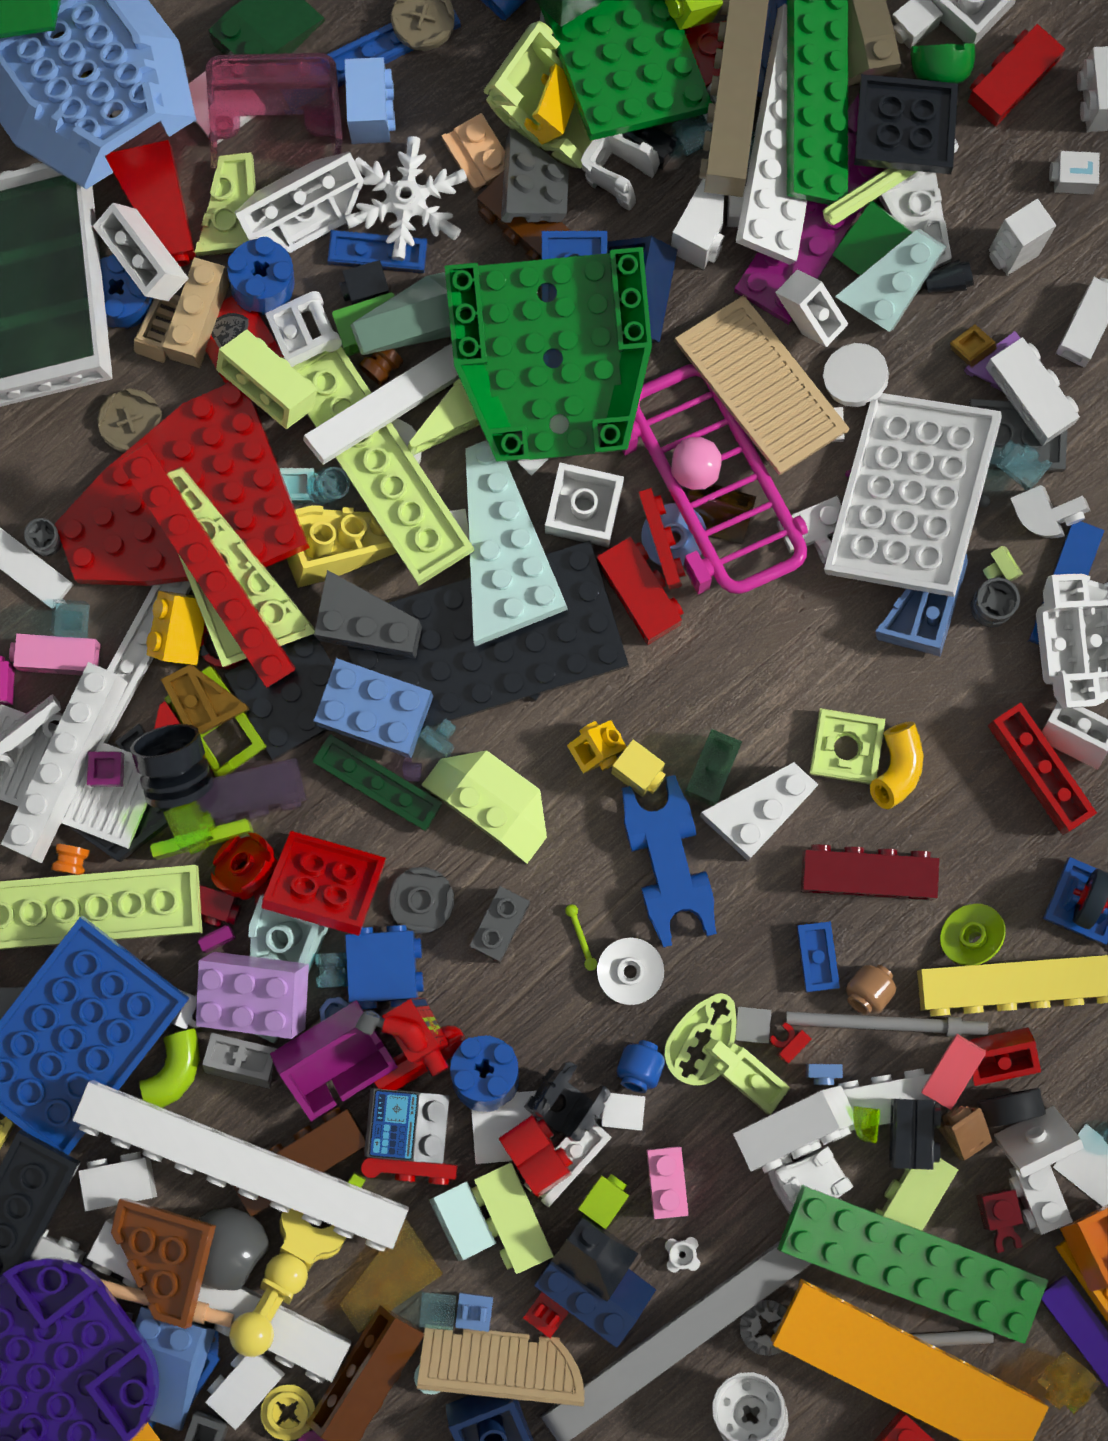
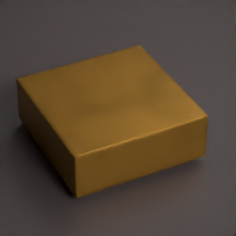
M976 324L950 342L951 350L971 368L997 349L995 341Z

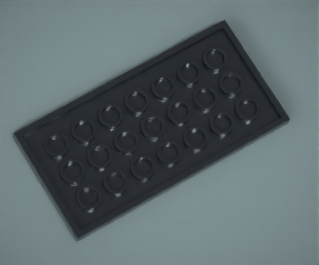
M590 541L545 554L568 610L475 646L473 640L471 578H467L389 602L390 605L418 619L422 626L416 659L347 646L352 664L432 692L433 699L422 730L629 667Z

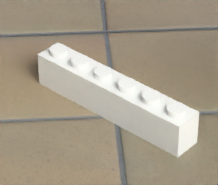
M90 662L87 663L1 845L37 862H43L86 772L88 752L96 751L128 684L118 674Z

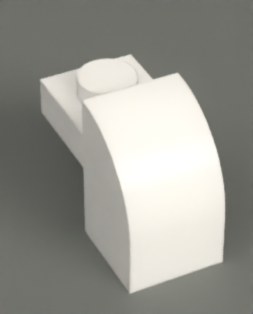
M1042 485L1011 498L1022 524L1031 532L1044 538H1060L1065 536L1060 525L1061 523L1065 522L1067 526L1084 520V513L1091 511L1083 496L1053 508L1047 491Z

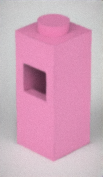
M16 634V642H11L9 660L13 662V667L22 672L82 676L88 662L99 666L101 644L96 639Z

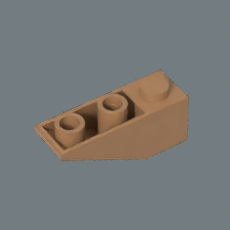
M955 1106L952 1110H948L941 1116L943 1122L938 1129L959 1160L965 1161L992 1142L980 1108Z

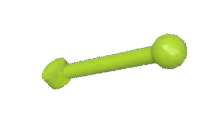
M569 904L565 909V913L571 917L586 959L584 966L587 970L593 971L597 968L598 963L596 959L592 958L577 917L578 908L574 904Z

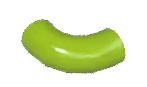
M195 1028L163 1038L166 1047V1061L163 1068L158 1074L139 1082L144 1101L164 1108L179 1100L193 1083L200 1062L198 1036Z

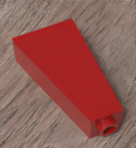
M169 140L110 152L105 155L115 178L132 208L138 210L180 267L188 265L196 257V254L194 253L195 249L181 185Z

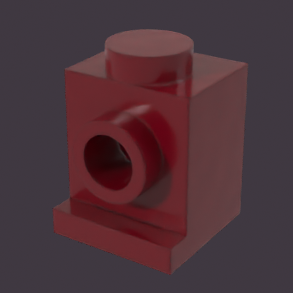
M200 885L202 922L220 927L222 921L235 925L241 910V906L236 905L238 898Z

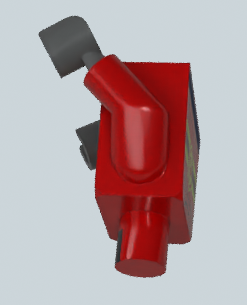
M425 998L409 999L393 1010L383 1009L379 1014L370 1010L365 1011L360 1016L356 1024L357 1029L372 1035L376 1026L382 1028L383 1033L393 1035L411 1064L423 1061L431 1077L449 1067L440 1052L441 1049L448 1046V1041Z

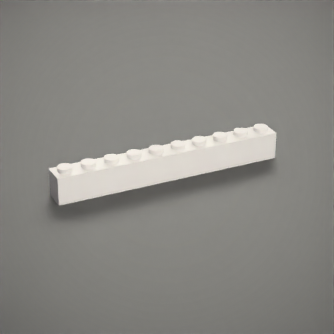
M94 1080L88 1082L72 1120L80 1123L79 1130L94 1136H98L99 1132L112 1136L110 1142L126 1149H130L132 1144L144 1149L142 1155L161 1162L164 1157L176 1162L174 1168L193 1175L194 1171L197 1170L207 1174L206 1180L212 1184L225 1187L229 1183L239 1187L238 1193L247 1198L257 1200L258 1196L271 1200L270 1206L277 1210L289 1213L290 1208L303 1213L302 1219L309 1223L321 1226L322 1221L335 1226L333 1230L335 1233L351 1239L356 1234L367 1239L366 1245L380 1251H384L386 1247L393 1249L409 1209L408 1206Z

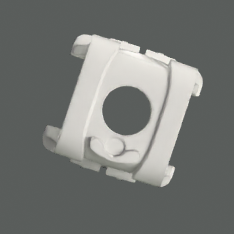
M622 134L592 140L581 159L582 170L586 172L588 184L593 188H596L598 185L617 198L620 206L630 211L636 203L632 184L625 177L603 168V165L613 153L653 178L660 165L657 151L645 142L638 145L623 138Z
M828 1146L822 1147L792 1164L784 1165L779 1169L768 1172L773 1189L789 1214H791L801 1185L836 1198L853 1187L850 1180L846 1178Z

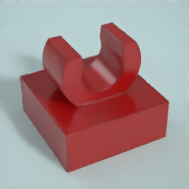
M783 1023L781 1027L787 1031V1039L781 1042L772 1035L769 1040L773 1046L782 1048L776 1055L785 1064H789L812 1039L803 1030H799L795 1034L790 1024Z
M541 1291L523 1316V1319L548 1338H551L569 1312Z

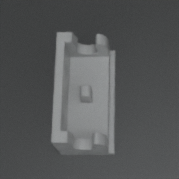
M211 1033L202 1066L207 1074L270 1089L274 1067L270 1053L277 1048Z

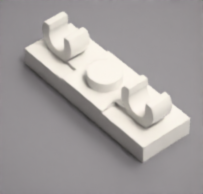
M53 694L0 734V761H5L10 768L14 767V760L11 755L5 752L11 751L15 747L17 749L25 747L34 738L32 734L36 732L35 729L42 725L43 733L47 737L51 738L53 736V732L48 727V724L53 720L60 722L63 715L59 712L61 710L60 702Z

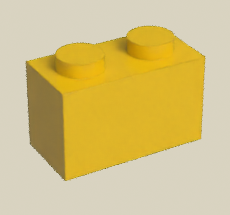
M158 590L157 599L152 609L153 621L151 632L148 634L146 641V655L166 662L197 665L205 621L195 596Z

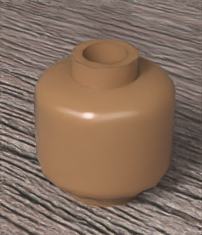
M864 965L860 967L847 985L848 1003L863 1015L881 1013L896 992V986L892 980L893 974L882 965H877L876 967Z

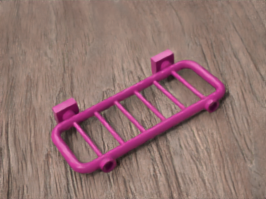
M688 364L643 384L628 450L622 451L625 456L637 451L638 438L641 437L705 559H701L696 550L685 555L683 565L697 594L699 595L710 589L711 577L713 576L722 589L729 593H746L796 570L804 563L807 558V546L803 535L808 533V529L800 515L794 518L791 516L751 439L707 383L706 385L710 392L650 419H645L639 406L643 398L693 376L703 379L692 364ZM710 398H714L724 417L723 420L660 447L650 425ZM728 425L739 447L721 454L722 461L743 452L754 474L690 503L681 485L672 476L671 466L664 453L676 448L682 440L689 437H701ZM758 480L769 502L708 530H704L693 508ZM773 508L784 530L719 559L708 536ZM784 536H788L794 547V554L791 558L740 581L733 580L729 577L723 566L727 562Z

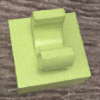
M1001 546L990 553L995 563L982 570L988 580L1004 575L1006 579L1013 581L1023 575L1005 546Z

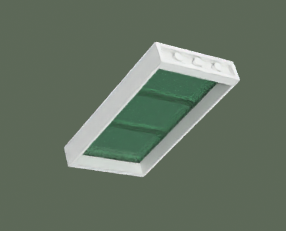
M34 163L27 168L0 173V407L113 379L98 235L93 227L96 223L93 187L84 189L44 163Z

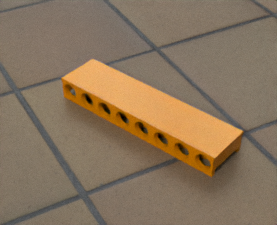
M800 1279L799 1287L776 1333L771 1338L773 1346L961 1441H1033L1049 1408L1040 1399Z

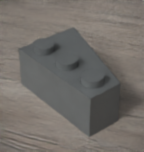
M327 570L314 632L318 641L416 659L422 629L419 620Z

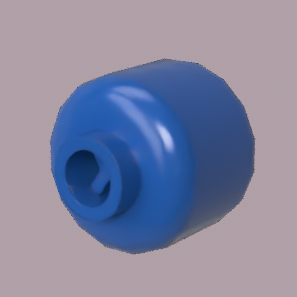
M640 1040L638 1044H629L624 1048L617 1067V1075L622 1080L621 1085L634 1092L645 1093L647 1089H653L658 1085L665 1065V1059L657 1051V1045L649 1041Z

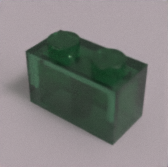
M711 729L684 795L711 806L716 805L742 741Z

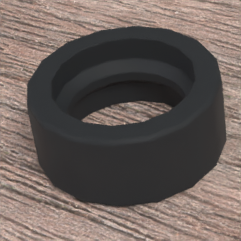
M1039 1088L1003 1094L977 1102V1107L983 1112L988 1128L1017 1123L1046 1114Z

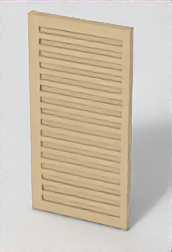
M740 296L734 302L674 339L677 346L779 476L844 433H848L849 427L745 296Z

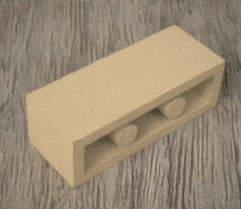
M194 257L187 276L189 279L184 284L162 347L170 360L200 368L230 283L225 266Z

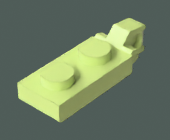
M713 1038L704 1047L711 1056L718 1060L714 1065L719 1071L718 1073L766 1114L771 1115L789 1091L790 1087L744 1047L737 1046L732 1042L727 1047L720 1040Z

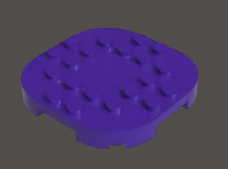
M56 1257L33 1259L4 1272L0 1277V1441H131L150 1420L159 1394L158 1366L148 1343L105 1284L85 1266L68 1259Z

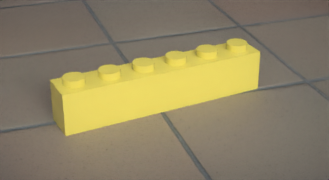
M1108 955L932 968L917 971L921 1011L930 1010V1017L950 1015V1009L963 1008L964 1014L984 1013L983 1006L996 1005L998 1012L1017 1010V1003H1030V1009L1050 1008V1001L1063 1000L1064 1006L1084 1005L1083 998H1097V1004L1108 1003Z

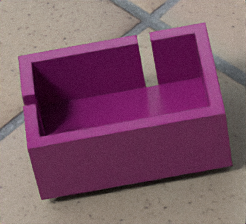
M357 1000L270 1053L280 1077L310 1121L337 1106L326 1084L328 1081L332 1080L342 1101H345L398 1068L376 1029L370 1035L356 1028L360 1016L364 1013Z

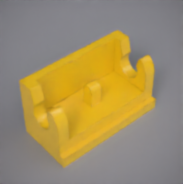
M558 64L550 67L549 76L543 73L541 77L545 88L537 110L532 115L536 122L540 124L536 125L529 118H526L524 123L526 129L536 136L538 142L542 145L564 134L575 104L564 70Z

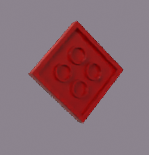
M290 831L263 897L261 908L359 936L384 869L386 857Z

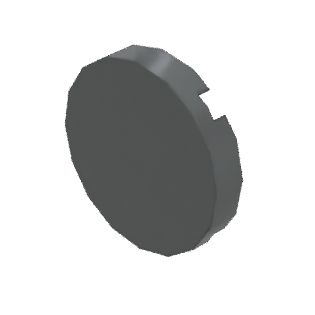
M427 867L411 868L402 873L392 883L388 894L389 910L394 920L399 925H406L408 931H413L416 934L430 933L441 928L450 918L454 908V892L449 881L440 872Z

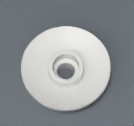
M623 938L611 943L603 951L598 961L597 977L602 990L612 1000L625 1005H636L649 1000L657 993L663 982L664 965L658 951L648 942L638 938ZM631 965L636 968L637 974L635 977L627 978L624 975V968Z

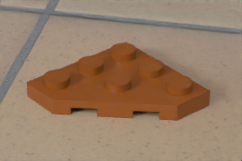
M121 1198L118 1201L111 1234L116 1244L121 1245L129 1261L126 1264L138 1288L143 1289L150 1303V1306H148L155 1320L184 1329L191 1328L216 1225Z

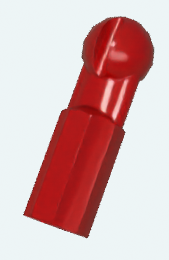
M454 1025L441 1027L448 1041V1046L440 1050L445 1061L453 1057L455 1051L466 1039L461 1029ZM404 1052L393 1058L398 1068L374 1083L378 1089L398 1090L427 1073L428 1070L423 1061L411 1064Z

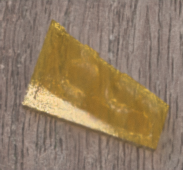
M406 1217L393 1249L386 1247L384 1251H379L340 1303L341 1308L358 1333L367 1327L380 1305L391 1311L443 1275V1272Z

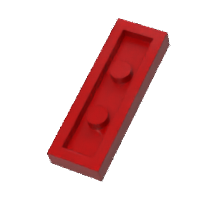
M652 488L640 491L639 495L668 588L672 590L682 587L680 578L686 575L680 557L674 559L670 546L676 545L671 527L664 528L660 515L666 514L662 497L661 495L654 496Z

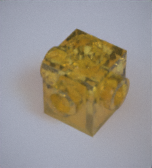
M1063 1351L1054 1363L1045 1369L1043 1376L1038 1380V1383L1047 1390L1044 1397L1058 1410L1065 1406L1074 1415L1080 1407L1087 1404L1091 1394L1101 1384L1087 1368L1066 1351Z

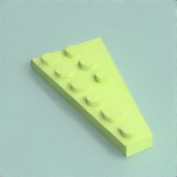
M183 467L169 471L168 474L279 644L282 646L314 634L315 628L260 561L254 557L251 550ZM180 557L222 667L246 659L247 657Z

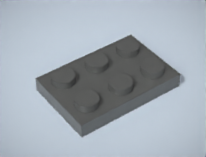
M971 399L969 401L970 407L1001 411L1002 418L989 467L1052 472L1065 471L1067 430L1042 446L1011 402Z

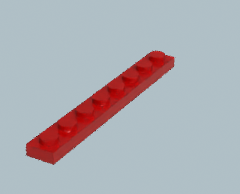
M149 443L119 460L118 462L266 688L295 670L294 665Z

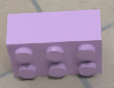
M212 952L199 960L196 1026L288 1039L294 1038L304 1031L306 1026L309 964Z

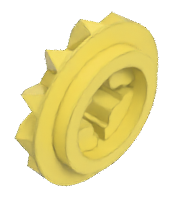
M295 1384L280 1385L270 1391L262 1403L261 1420L263 1426L269 1434L277 1439L284 1441L296 1440L310 1430L306 1423L315 1410V1403L306 1390ZM297 1400L299 1403L294 1413L300 1423L292 1418H288L279 1424L278 1421L283 1411L277 1401L285 1406H289Z

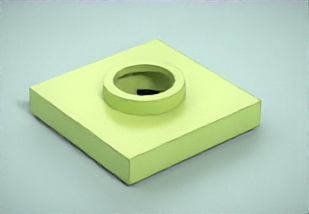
M820 708L809 775L871 784L877 778L885 719ZM848 736L856 741L858 752L854 758L843 760L836 755L834 745L840 737Z

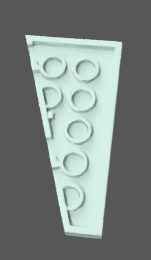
M487 440L465 448L469 541L475 550L470 553L473 640L475 646L568 610L507 462L496 461Z

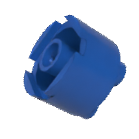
M262 236L258 239L249 240L234 250L228 258L227 271L232 296L241 308L249 312L255 311L265 314L290 302L295 279L291 257L284 247L274 242L271 238Z
M114 254L100 259L107 326L113 328H132L143 322L153 298L144 296ZM85 277L84 280H83V288H84L85 298L87 299V298H88V294H87V284H86V277ZM118 289H120L121 291L124 290V293L121 295L115 292Z
M492 1036L467 1038L461 1043L452 1057L450 1065L452 1085L458 1098L468 1108L478 1112H492L499 1109V1107L509 1102L515 1096L519 1086L518 1061L513 1048L501 1039ZM483 1070H490L486 1078L480 1077L479 1073H482Z

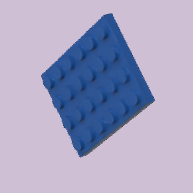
M81 916L0 1020V1113L26 1133L69 1155L85 1134V1132L79 1130L80 1123L72 1120L88 1082L94 1080L119 1090L190 998L84 916Z

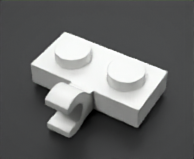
M837 496L791 515L793 518L800 515L804 519L808 529V533L803 535L806 546L814 543L823 564L826 563L831 545L828 537L834 535L842 506ZM778 520V521H777L778 529H779V531H782V530H784V528H783V526L781 525L780 521ZM784 536L783 539L789 550V553L794 552V547L790 539L788 538V536Z

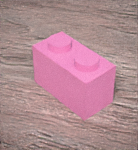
M677 1146L647 1149L653 1218L689 1216L682 1148Z

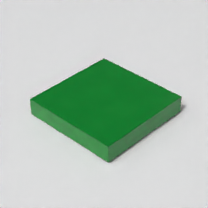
M871 201L832 255L861 276L911 235L913 231Z

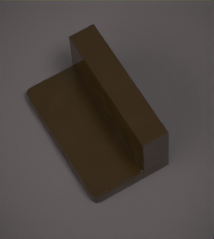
M712 484L706 489H690L688 500L691 503L724 487ZM733 490L718 498L708 500V502L693 509L702 517L706 530L752 510L756 496ZM750 518L710 536L742 544Z

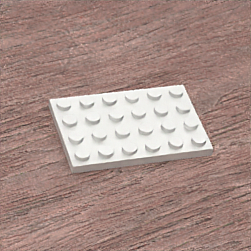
M882 393L875 401L871 400L824 567L825 573L827 575L955 597L1002 418L1001 411Z

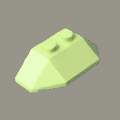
M487 750L440 759L421 784L422 787L526 864L529 863L547 838L540 789Z

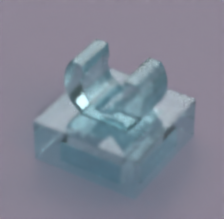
M444 719L436 731L427 725L419 737L445 758H448L455 749L454 745L448 740L457 728L447 719Z

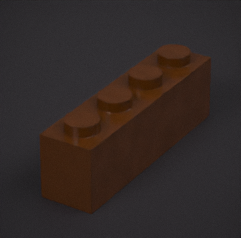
M503 170L477 197L478 208L480 209L478 213L488 224L492 225L495 223L503 230V237L511 245L516 246L519 244L526 251L525 255L529 261L542 260V231L571 230L562 222H547L544 220L527 222L525 217H513L511 222L501 221Z
M338 1107L322 1117L324 1124L313 1130L309 1125L293 1135L295 1142L284 1148L279 1143L268 1151L324 1173L363 1149L366 1136L351 1111L347 1109L341 1112ZM232 1185L251 1217L270 1206L271 1200L258 1196L257 1200L247 1198L238 1193L239 1187Z
M380 1305L306 1424L320 1438L326 1441H360L365 1429L375 1413L380 1410L385 1397L394 1383L400 1378L403 1368L412 1354L418 1349L420 1341L425 1334L409 1320Z

